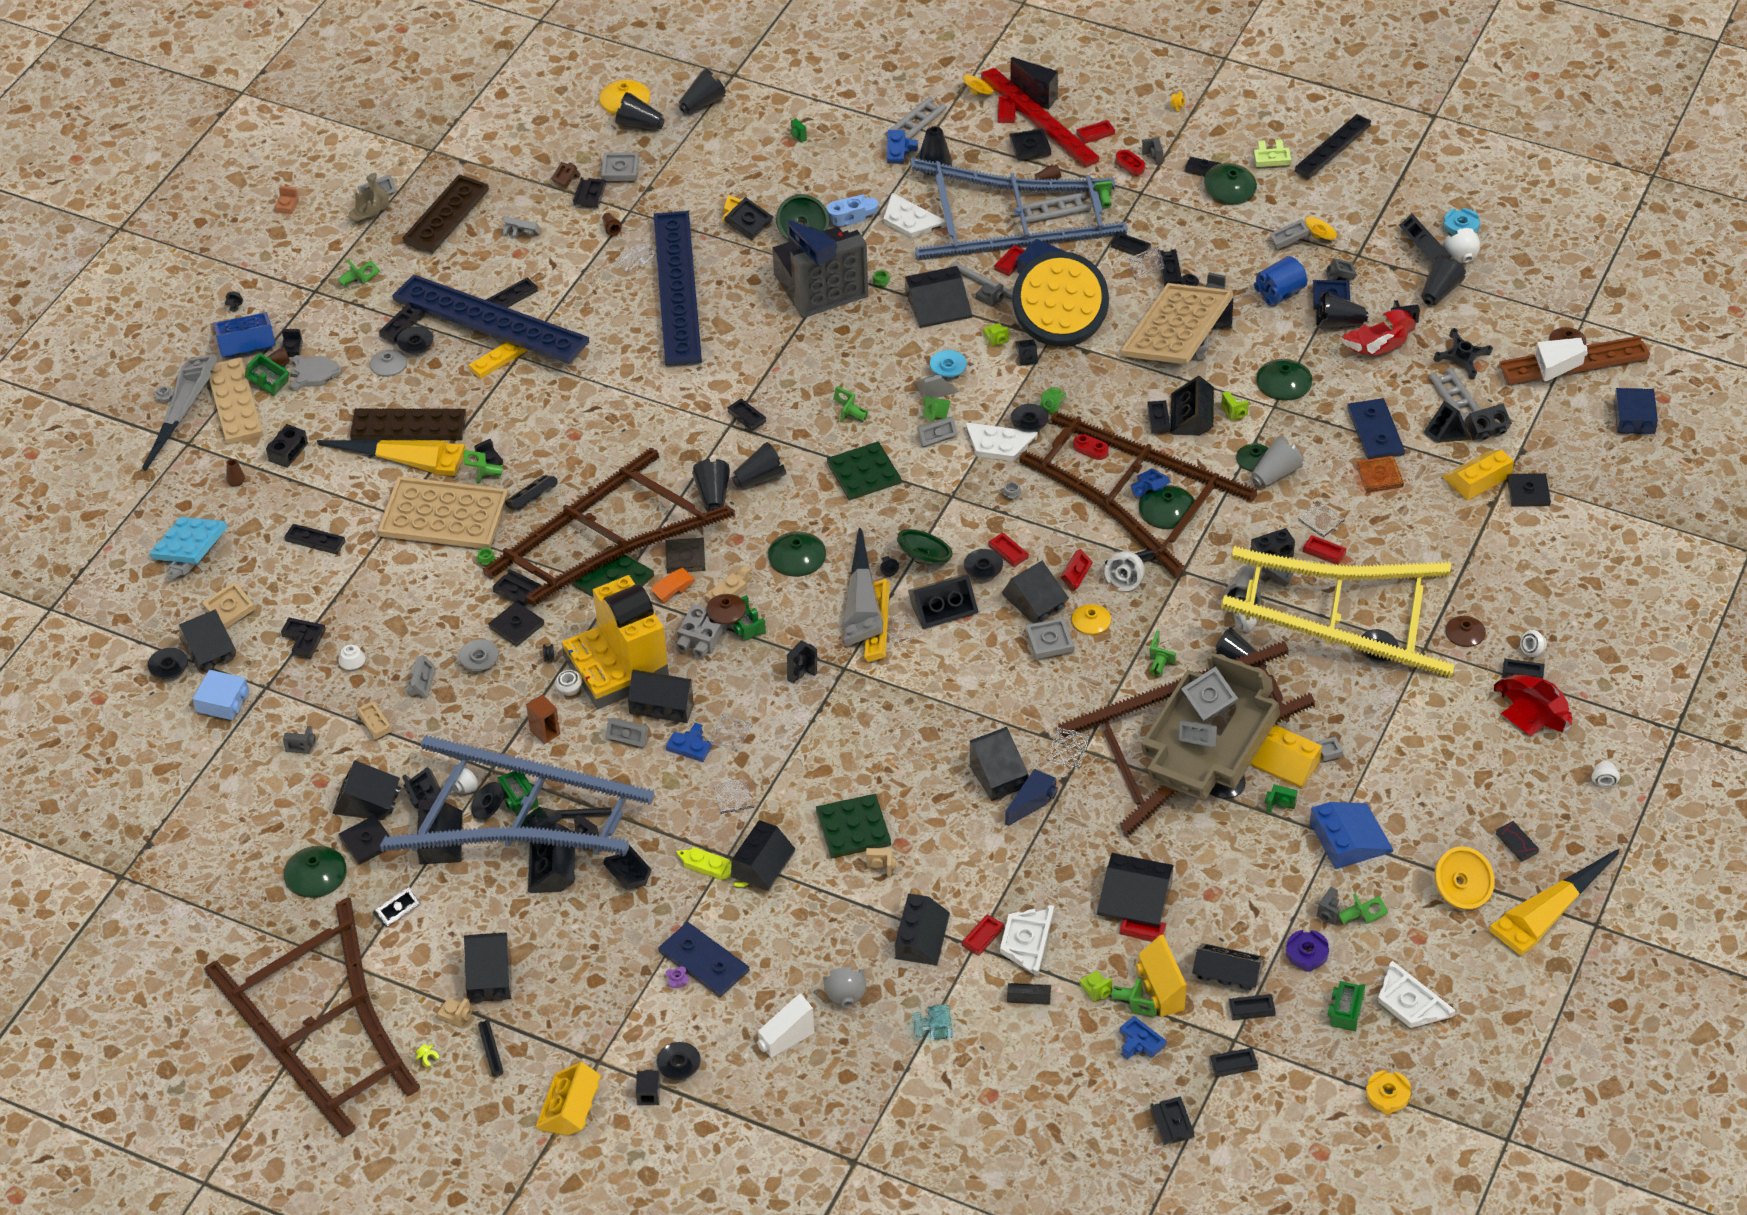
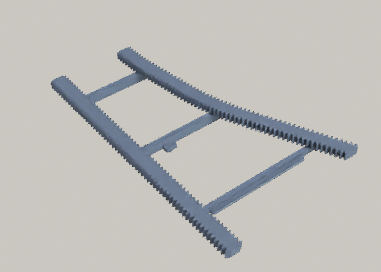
M911 158L912 171L916 170L919 173L922 171V173L926 172L929 175L936 174V182L948 235L953 238L954 244L951 242V245L944 243V245L941 244L940 246L937 244V246L933 245V247L931 245L930 247L926 246V248L924 246L923 248L919 247V249L916 247L915 255L918 261L919 259L923 260V258L925 260L926 258L930 259V257L937 259V256L944 258V256L947 257L949 255L951 257V255L954 256L955 254L958 256V254L962 255V253L968 255L969 253L972 254V252L975 254L976 252L982 253L983 251L985 253L986 251L990 252V250L993 252V250L997 251V249L1000 251V249L1004 250V248L1007 250V248L1011 249L1013 245L1025 248V246L1032 244L1035 239L1048 244H1053V242L1056 244L1057 242L1060 243V241L1067 243V240L1069 242L1071 240L1074 242V240L1077 241L1078 239L1081 241V239L1084 240L1085 238L1091 240V238L1095 239L1096 237L1098 239L1099 237L1102 238V236L1105 238L1106 236L1109 237V235L1116 237V234L1119 232L1127 234V226L1124 221L1123 223L1120 222L1118 224L1116 222V224L1112 223V225L1109 223V225L1105 224L1104 226L1100 216L1102 214V206L1098 192L1094 191V185L1097 182L1112 181V189L1115 190L1113 177L1111 179L1109 177L1108 179L1106 177L1105 179L1099 178L1098 180L1097 178L1095 180L1092 178L1091 180L1090 175H1086L1085 180L1080 178L1079 180H1074L1073 178L1072 180L1054 179V181L1052 179H1047V181L1045 179L1033 180L1032 178L1031 180L1029 178L1023 180V178L1017 179L1014 173H1011L1008 178L1007 176L1004 178V176H994L991 173L988 175V173H981V171L978 173V171L974 172L971 169L964 170V168H957V166L955 168L954 166H947V164L944 166L939 161H936L934 164V162H927V160L920 161V159ZM946 176V178H953V180L955 178L956 180H963V182L966 180V182L970 181V183L973 182V184L976 183L977 185L980 183V185H987V187L990 185V187H997V189L999 187L1000 189H1010V191L1013 189L1017 208H1014L1015 217H1020L1024 235L1020 236L1018 234V236L1014 235V237L1011 235V237L1007 236V238L1004 236V238L1000 237L999 239L997 237V239L990 238L989 240L988 238L986 240L979 239V241L976 239V241L972 240L971 242L969 240V242L965 241V243L963 241L961 243L958 242L943 178ZM1018 190H1023L1024 192L1025 190L1027 192L1029 190L1032 192L1033 190L1034 192L1040 191L1041 193L1042 191L1044 193L1046 191H1051V193L1053 191H1089L1097 225L1095 227L1093 225L1091 227L1088 226V228L1081 226V229L1079 227L1077 229L1074 227V229L1071 228L1070 230L1067 228V230L1064 229L1063 231L1060 229V231L1056 230V232L1054 230L1053 232L1046 231V233L1043 231L1042 233L1039 232V234L1036 232L1031 235L1028 232Z
M426 735L421 742L422 750L426 749L429 752L433 750V753L437 751V754L441 752V755L444 753L445 755L448 754V756L460 757L462 761L452 770L419 828L418 835L411 833L410 836L408 834L406 836L398 834L397 837L395 835L393 837L391 835L389 837L385 836L380 844V850L382 852L384 850L392 852L393 849L400 851L401 848L403 850L411 848L413 851H417L418 848H426L427 846L428 848L431 846L434 848L436 845L438 848L439 845L447 847L448 844L449 846L452 844L455 846L457 843L459 846L460 843L468 845L469 842L470 844L479 842L480 844L481 841L483 843L485 841L487 843L489 841L491 843L492 841L495 843L496 841H505V847H510L513 841L515 843L517 840L519 843L521 840L522 843L523 841L525 843L527 841L531 843L532 841L533 844L535 842L537 844L544 842V845L552 843V846L560 844V846L564 845L565 847L568 845L569 848L576 846L577 849L585 847V850L593 848L594 855H598L600 851L604 850V852L608 851L609 853L611 851L612 854L615 852V855L619 853V855L622 854L624 856L629 849L628 840L625 842L624 839L621 841V838L617 840V838L613 839V837L609 839V836L614 834L623 816L622 808L627 798L650 805L655 798L654 790L642 789V787H635V785L631 786L629 784L627 786V783L623 785V782L619 784V781L615 783V780L611 782V779L609 781L607 778L605 780L604 778L600 779V776L596 778V775L592 777V774L588 776V774L584 775V773L573 772V770L569 772V769L566 771L565 768L561 770V767L557 768L556 766L554 768L553 765L550 767V764L546 766V763L542 765V762L538 764V761L534 763V761L523 760V758L519 759V757L515 758V756H508V754L504 756V753L500 755V752L496 754V751L493 753L492 750L490 752L489 750L485 751V748L481 750V747L477 749V747L473 748V746L462 745V743L458 745V742L455 743L453 741L451 743V740L447 742V739L443 741V738L439 740V737L436 739V737L432 738V736L428 737ZM470 759L471 762L475 760V763L478 761L479 764L482 763L484 765L486 763V766L490 764V767L494 765V768L498 766V769L501 767L502 769L505 768V770L509 769V771L513 770V772L517 771V773L521 772V774H528V776L532 774V777L535 775L536 778L539 777L528 797L524 796L521 801V806L523 807L510 828L508 826L506 828L504 826L502 828L500 826L498 828L490 827L489 829L488 827L485 829L478 827L477 830L470 828L469 830L465 829V831L457 829L456 832L454 829L452 832L450 830L448 832L440 831L439 833L432 831L431 834L428 832ZM546 778L548 781L551 779V782L555 780V783L559 781V784L563 782V785L567 783V785L578 786V788L582 787V789L586 788V790L590 789V791L594 789V792L598 791V793L601 791L602 794L605 792V795L609 793V796L613 794V797L617 795V798L620 796L600 836H597V834L590 836L589 833L581 835V832L573 834V831L565 833L564 830L557 832L556 829L553 831L552 829L548 830V828L541 830L540 827L538 829L536 827L534 829L532 827L530 829L528 827L525 829L524 826L520 827Z

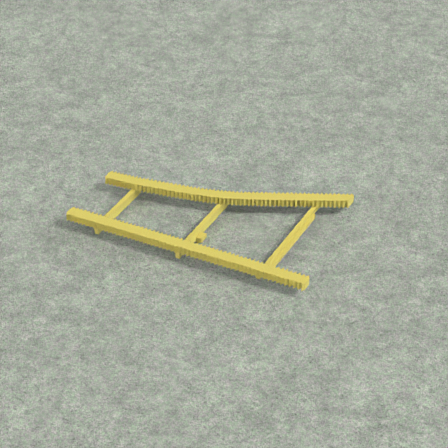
M1236 545L1233 547L1231 560L1235 559L1239 563L1242 561V563L1253 564L1255 566L1253 580H1249L1245 601L1243 602L1242 599L1239 601L1238 598L1235 600L1234 597L1231 598V596L1227 597L1225 595L1221 603L1222 610L1225 608L1226 611L1229 609V612H1237L1241 616L1244 614L1246 620H1250L1252 616V619H1260L1264 623L1267 621L1268 624L1270 622L1272 625L1275 623L1276 626L1279 624V627L1290 628L1291 631L1293 629L1295 632L1298 630L1299 633L1302 631V634H1310L1314 638L1316 636L1318 639L1321 637L1322 640L1325 638L1328 645L1333 641L1337 645L1340 643L1341 646L1344 644L1345 647L1348 645L1349 648L1359 649L1360 652L1363 650L1364 653L1366 651L1368 654L1371 652L1372 655L1375 653V656L1386 657L1387 660L1389 658L1391 661L1394 659L1395 662L1398 660V663L1409 664L1410 667L1412 665L1414 668L1417 666L1418 669L1421 667V670H1429L1433 674L1435 672L1437 675L1440 673L1441 676L1444 674L1448 678L1452 676L1454 671L1453 663L1450 665L1449 662L1438 661V658L1436 660L1434 657L1431 659L1430 656L1427 658L1426 655L1415 654L1414 651L1423 594V586L1420 585L1421 577L1427 578L1428 576L1430 578L1432 576L1434 578V576L1445 577V575L1448 577L1451 570V563L1449 561L1448 563L1437 562V564L1435 562H1430V564L1428 562L1426 564L1416 563V565L1414 563L1412 565L1410 563L1409 565L1402 563V565L1398 564V566L1396 564H1391V566L1389 564L1387 566L1385 564L1384 566L1377 564V566L1373 565V567L1371 565H1366V567L1364 565H1359V567L1357 565L1356 567L1349 565L1348 567L1347 565L1341 566L1340 564L1339 566L1337 564L1335 566L1332 564L1331 566L1330 563L1329 565H1324L1323 563H1313V561L1310 563L1304 560L1303 562L1302 559L1300 561L1294 558L1291 560L1290 557L1289 559L1287 557L1283 558V556L1280 558L1279 555L1276 557L1275 554L1274 556L1267 553L1265 555L1264 552L1262 554L1257 551L1254 553L1250 549L1247 551L1243 547L1241 549L1240 547L1237 548ZM1263 566L1265 569L1266 567L1268 569L1272 568V570L1275 568L1276 571L1283 569L1284 572L1287 570L1288 573L1291 571V573L1295 572V574L1298 572L1299 575L1301 573L1307 576L1308 574L1310 576L1313 575L1314 577L1317 575L1318 578L1319 576L1321 578L1324 576L1325 579L1327 577L1334 579L1335 577L1336 586L1329 627L1327 625L1323 626V624L1319 625V622L1316 624L1315 621L1312 623L1311 620L1308 622L1307 619L1296 618V615L1293 617L1292 614L1289 616L1288 613L1285 615L1284 612L1273 611V608L1270 610L1269 607L1266 609L1265 606L1262 608L1261 605L1259 607L1257 604L1254 605L1260 568ZM1395 577L1397 579H1402V577L1404 579L1406 577L1408 579L1409 577L1416 578L1405 651L1403 648L1389 646L1388 643L1385 645L1384 642L1381 644L1380 641L1366 639L1365 636L1362 638L1361 635L1358 637L1357 634L1354 636L1353 633L1342 632V629L1340 631L1338 628L1335 630V623L1339 624L1341 620V614L1337 613L1342 579L1352 580L1353 578L1354 581L1356 579L1358 581L1359 579L1366 581V579L1377 580V578L1379 580L1381 578L1383 580L1384 578L1391 580V578L1395 579Z

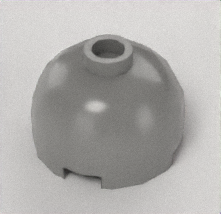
M851 967L837 968L830 971V976L823 977L824 990L827 997L832 1002L843 1007L854 1005L866 992V975L862 969H859L857 972L852 971Z

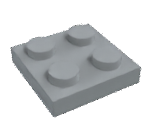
M639 152L604 153L601 178L606 181H637Z
M1064 618L1026 625L1025 630L1035 659L1074 652V644Z
M1216 666L1181 688L1204 723L1239 701Z

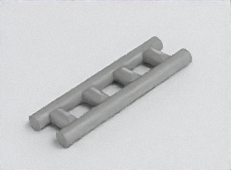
M929 96L889 130H900L903 126H906L911 130L905 133V138L911 139L942 113L947 106L944 103L939 106L933 104V98ZM927 108L932 112L929 115H926L921 111ZM914 117L921 119V121L918 124L912 122L911 120Z
M1085 192L1023 204L1022 207L1026 215V223L1089 211L1091 210L1090 203L1083 204L1082 199H1086ZM1075 201L1076 206L1066 207L1065 203ZM1058 205L1059 210L1050 211L1048 206ZM1041 208L1043 213L1032 214L1031 210Z
M1448 368L1446 370L1447 374L1440 377L1434 372L1429 375V378L1444 400L1460 411L1463 420L1466 419L1469 413L1481 410L1452 368ZM1452 381L1455 387L1446 389L1442 384ZM1460 393L1464 398L1454 401L1451 395ZM1469 405L1472 411L1463 414L1460 407Z

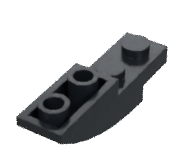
M1413 213L1399 225L1432 263L1438 255L1448 256L1446 259L1452 257Z

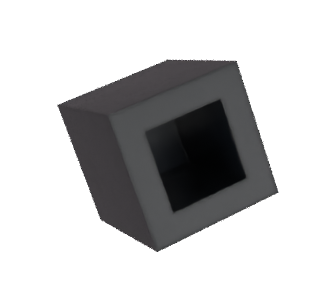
M637 1071V1105H659L661 1084L659 1071Z

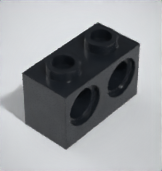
M1503 403L1469 413L1464 420L1472 440H1485L1494 434H1505L1512 424Z
M286 424L272 442L267 445L268 460L288 468L308 445L306 431Z
M1287 528L1251 539L1250 551L1252 552L1253 550L1254 553L1256 551L1258 553L1261 552V554L1264 552L1265 555L1267 553L1272 556L1275 554L1276 557L1279 555L1280 558L1283 556V558L1287 557L1288 559L1289 557H1294L1295 540Z

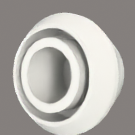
M1235 612L1234 619L1240 631L1247 633L1257 625L1258 620L1256 618L1252 619L1251 616L1250 620H1246L1244 614L1241 616L1240 613L1237 614Z
M1529 630L1523 634L1520 646L1526 656L1536 657L1546 649L1547 641L1538 631Z
M347 645L341 650L338 661L342 668L356 670L365 663L366 657L358 646Z
M574 670L561 672L555 680L556 688L566 696L577 694L582 684L580 673Z
M1602 761L1595 766L1591 778L1597 786L1608 788L1618 783L1620 773L1613 763Z
M464 768L453 789L461 794L472 793L477 790L478 781L468 768Z

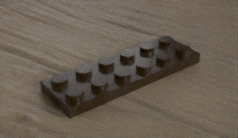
M459 174L402 237L403 243L434 253L487 193L489 185Z
M355 408L350 437L351 440H463L466 409Z

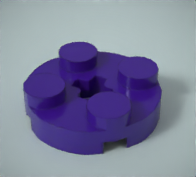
M1297 931L1288 938L1286 957L1293 965L1302 968L1306 972H1311L1314 968L1322 966L1327 961L1329 956L1328 940L1317 931ZM1303 948H1312L1311 952H1305Z

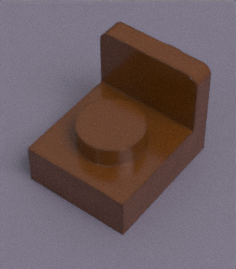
M561 161L551 180L567 188L573 177L579 178L581 174L574 164L570 162L566 164Z

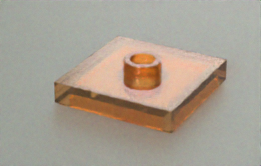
M1394 456L1356 462V467L1366 493L1402 488L1404 486V481Z

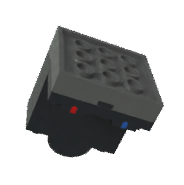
M839 226L821 231L835 240L837 248L836 257L820 265H817L790 237H788L787 243L772 247L774 275L802 318L869 297L867 243L858 230L842 232Z

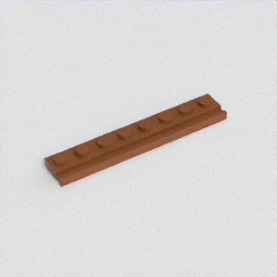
M1641 336L1586 345L1588 353L1584 358V364L1561 375L1649 359L1650 352L1644 341L1641 340ZM1535 355L1499 362V368L1502 369V374L1508 385L1543 379Z

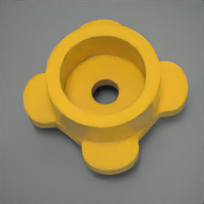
M1179 91L1178 94H1173L1170 100L1171 107L1175 108L1177 112L1185 105V97H1183L1182 91Z

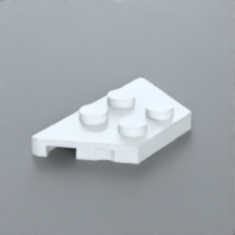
M894 193L891 194L883 218L885 225L910 238L932 232V228L937 226L941 228L946 227L944 219Z
M966 423V430L969 432L970 441L974 446L977 457L1015 461L1019 454L1028 448V444L1032 440L1036 441L1038 438V432Z
M1047 906L1046 910L1041 911L1031 909L1023 913L1016 912L1008 915L1000 953L1035 976L1039 975L1054 914V906Z
M1390 962L1378 997L1379 1004L1410 1028L1455 1016L1456 1010L1395 962Z

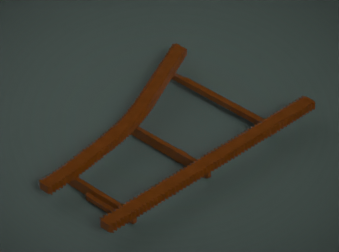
M1058 411L1052 415L1051 424H1058V427L1061 426L1064 429L1052 442V449L1043 459L1040 456L1036 457L1033 453H1027L1026 450L1019 459V464L1022 463V465L1025 464L1028 468H1034L1037 472H1043L1048 478L1052 477L1051 479H1055L1054 481L1058 480L1057 483L1061 482L1064 486L1067 485V488L1070 487L1076 493L1079 492L1084 498L1087 497L1092 503L1095 502L1094 504L1100 506L1104 512L1107 511V514L1109 513V516L1112 515L1118 523H1121L1120 525H1123V528L1130 532V535L1132 534V537L1137 539L1141 546H1144L1146 550H1155L1153 556H1156V560L1163 564V567L1165 566V569H1168L1167 571H1170V574L1172 573V576H1175V578H1179L1182 574L1184 565L1175 556H1172V553L1166 548L1170 543H1174L1213 491L1214 486L1219 488V490H1226V493L1236 494V497H1243L1246 501L1250 500V502L1257 496V489L1254 490V487L1243 486V483L1240 484V482H1233V479L1223 478V475L1219 476L1216 472H1209L1206 469L1202 470V467L1192 466V463H1185V461L1182 462V459L1172 458V455L1162 454V451L1152 450L1151 444H1147L1146 447L1145 445L1141 446L1142 443L1138 445V442L1128 441V438H1121V436L1118 437V434L1108 433V430L1098 429V426L1088 425L1085 421L1082 422L1079 416L1075 419V417L1065 416V413H1058ZM1078 432V434L1088 435L1105 442L1108 446L1111 445L1114 449L1118 448V450H1124V453L1128 452V454H1134V457L1138 456L1109 495H1105V492L1102 493L1094 485L1091 486L1088 482L1085 483V480L1082 481L1076 475L1073 476V473L1070 474L1067 470L1064 471V468L1061 469L1058 465L1055 466V463L1052 464V459L1073 433ZM1145 460L1151 461V463L1154 462V465L1158 464L1161 467H1168V470H1175V473L1185 474V477L1195 478V481L1205 482L1206 485L1163 544L1158 542L1156 537L1149 533V530L1146 531L1147 528L1139 524V521L1137 522V519L1132 517L1133 515H1130L1128 510L1125 511V508L1114 500L1134 472L1139 473L1142 469L1141 463Z
M649 448V450L646 449V452L643 451L644 454L641 453V456L638 455V458L635 457V460L632 459L633 462L630 461V464L627 463V466L624 465V467L618 469L619 472L616 471V474L610 475L611 478L607 477L608 480L605 479V482L602 481V484L596 485L597 488L594 487V490L591 489V492L588 491V494L582 495L583 498H580L571 506L565 504L563 512H560V514L551 518L552 520H548L549 522L531 532L532 535L528 534L529 537L523 538V541L511 547L512 549L505 547L503 555H500V557L494 559V562L491 561L492 564L488 563L489 566H485L486 568L482 569L485 576L493 579V576L496 577V574L508 568L507 566H511L510 564L515 563L546 581L547 584L544 583V585L526 595L528 603L537 606L536 604H539L545 598L548 599L547 596L551 597L550 594L553 595V592L556 593L559 589L562 590V587L565 588V585L569 586L568 584H572L578 578H582L581 576L585 577V574L588 575V572L595 571L594 569H597V567L601 568L600 565L603 566L606 562L610 563L613 559H619V556H625V553L635 552V549L645 548V545L648 547V544L659 543L662 540L666 541V538L677 537V534L681 535L684 532L695 531V528L706 527L710 523L713 525V522L717 523V521H724V519L728 520V517H735V510L725 505V507H718V510L714 509V511L702 513L696 510L695 505L640 474V470H643V468L649 466L648 464L659 458L658 451L654 448ZM631 478L696 517L692 516L689 519L685 518V521L674 522L671 525L667 524V527L656 528V531L652 530L649 533L638 534V537L628 538L627 541L596 523V516L591 513L583 515L581 512H585L584 510L599 502L598 500H601V498H604V496L613 492L612 490H615V488H618V486L624 484L623 482ZM573 518L616 543L611 548L608 547V550H601V553L598 552L592 558L588 557L589 560L585 559L576 567L572 566L573 569L569 568V571L566 570V573L563 572V574H559L556 578L522 558V555L528 554L527 551H531L530 549H534L533 547L551 537L550 535H554L553 533L559 531V528L562 529V526L565 527L564 524L568 525L567 522H570Z
M1283 640L1282 643L1278 642V645L1274 643V646H1267L1266 649L1263 647V650L1259 649V652L1255 650V653H1248V656L1244 654V657L1240 656V659L1237 657L1235 660L1242 661L1252 667L1256 665L1271 677L1273 685L1271 693L1275 701L1279 703L1280 716L1275 722L1276 725H1278L1277 722L1281 723V720L1286 721V723L1289 722L1291 715L1295 716L1294 713L1298 715V712L1301 713V710L1305 712V709L1308 710V707L1312 709V706L1315 708V700L1309 692L1308 695L1304 694V697L1302 695L1301 698L1297 696V700L1293 698V701L1290 700V703L1286 701V704L1282 702L1283 695L1273 675H1269L1264 666L1266 661L1270 663V660L1274 661V658L1276 660L1278 657L1281 659V656L1285 657V654L1289 656V649ZM1206 668V671L1202 670V674L1208 672L1209 669ZM1177 679L1176 682L1172 681V684L1168 682V685L1165 684L1164 687L1162 685L1161 688L1157 686V689L1153 688V691L1149 690L1146 693L1142 692V695L1139 693L1138 696L1134 695V698L1123 699V702L1119 701V704L1115 702V705L1112 703L1111 706H1104V709L1100 708V711L1096 709V712L1093 710L1092 713L1089 712V715L1085 713V716L1081 715V718L1077 716V719L1074 717L1073 720L1070 719V722L1066 720V723L1062 722V725L1058 723L1060 734L1065 738V735L1069 737V734L1073 736V732L1077 734V731L1080 733L1081 730L1084 731V728L1088 730V727L1092 728V725L1095 727L1096 724L1099 726L1100 723L1103 724L1104 722L1106 727L1104 731L1105 737L1135 803L1141 806H1137L1138 810L1134 809L1135 812H1131L1132 815L1128 814L1129 817H1125L1126 820H1123V823L1120 822L1124 836L1128 838L1129 835H1132L1131 832H1135L1134 829L1138 830L1137 826L1141 827L1140 824H1143V821L1146 822V819L1148 820L1152 813L1155 814V811L1161 808L1160 805L1164 806L1163 803H1167L1166 800H1170L1169 797L1173 798L1172 795H1175V792L1178 793V791L1160 785L1161 788H1157L1158 791H1155V794L1152 793L1149 799L1143 800L1108 720L1111 721V718L1114 720L1115 717L1118 719V716L1122 717V714L1126 716V713L1130 714V711L1132 713L1134 710L1137 712V709L1141 710V707L1145 709V706H1152L1153 703L1156 705V702L1160 703V700L1163 702L1164 699L1168 700L1180 682Z
M349 897L336 904L339 926L333 930L331 928L324 930L247 977L245 979L246 983L241 986L234 982V979L225 971V968L223 969L218 960L211 962L204 968L205 973L214 981V984L223 992V995L232 1003V1006L241 1014V1017L248 1022V1025L257 1033V1036L264 1041L266 1047L271 1050V1053L273 1052V1055L280 1061V1064L287 1069V1072L301 1086V1089L306 1092V1095L308 1094V1097L320 1109L325 1118L327 1117V1120H329L342 1138L352 1134L356 1127L350 1118L348 1119V1116L343 1113L339 1105L363 1092L383 1077L391 1073V1076H393L399 1088L406 1094V1097L413 1095L420 1089V1084L417 1083L404 1062H402L395 1046H393L388 1034L384 1031L370 1000L364 978L352 902ZM341 933L352 997L316 1020L312 1016L302 1021L303 1028L282 1039L280 1034L275 1031V1028L266 1020V1017L259 1012V1009L243 992ZM355 1006L366 1033H368L371 1042L375 1045L380 1058L384 1061L385 1066L335 1098H331V1095L329 1096V1093L324 1090L319 1081L317 1082V1078L315 1079V1076L310 1073L305 1064L303 1065V1062H301L289 1046Z

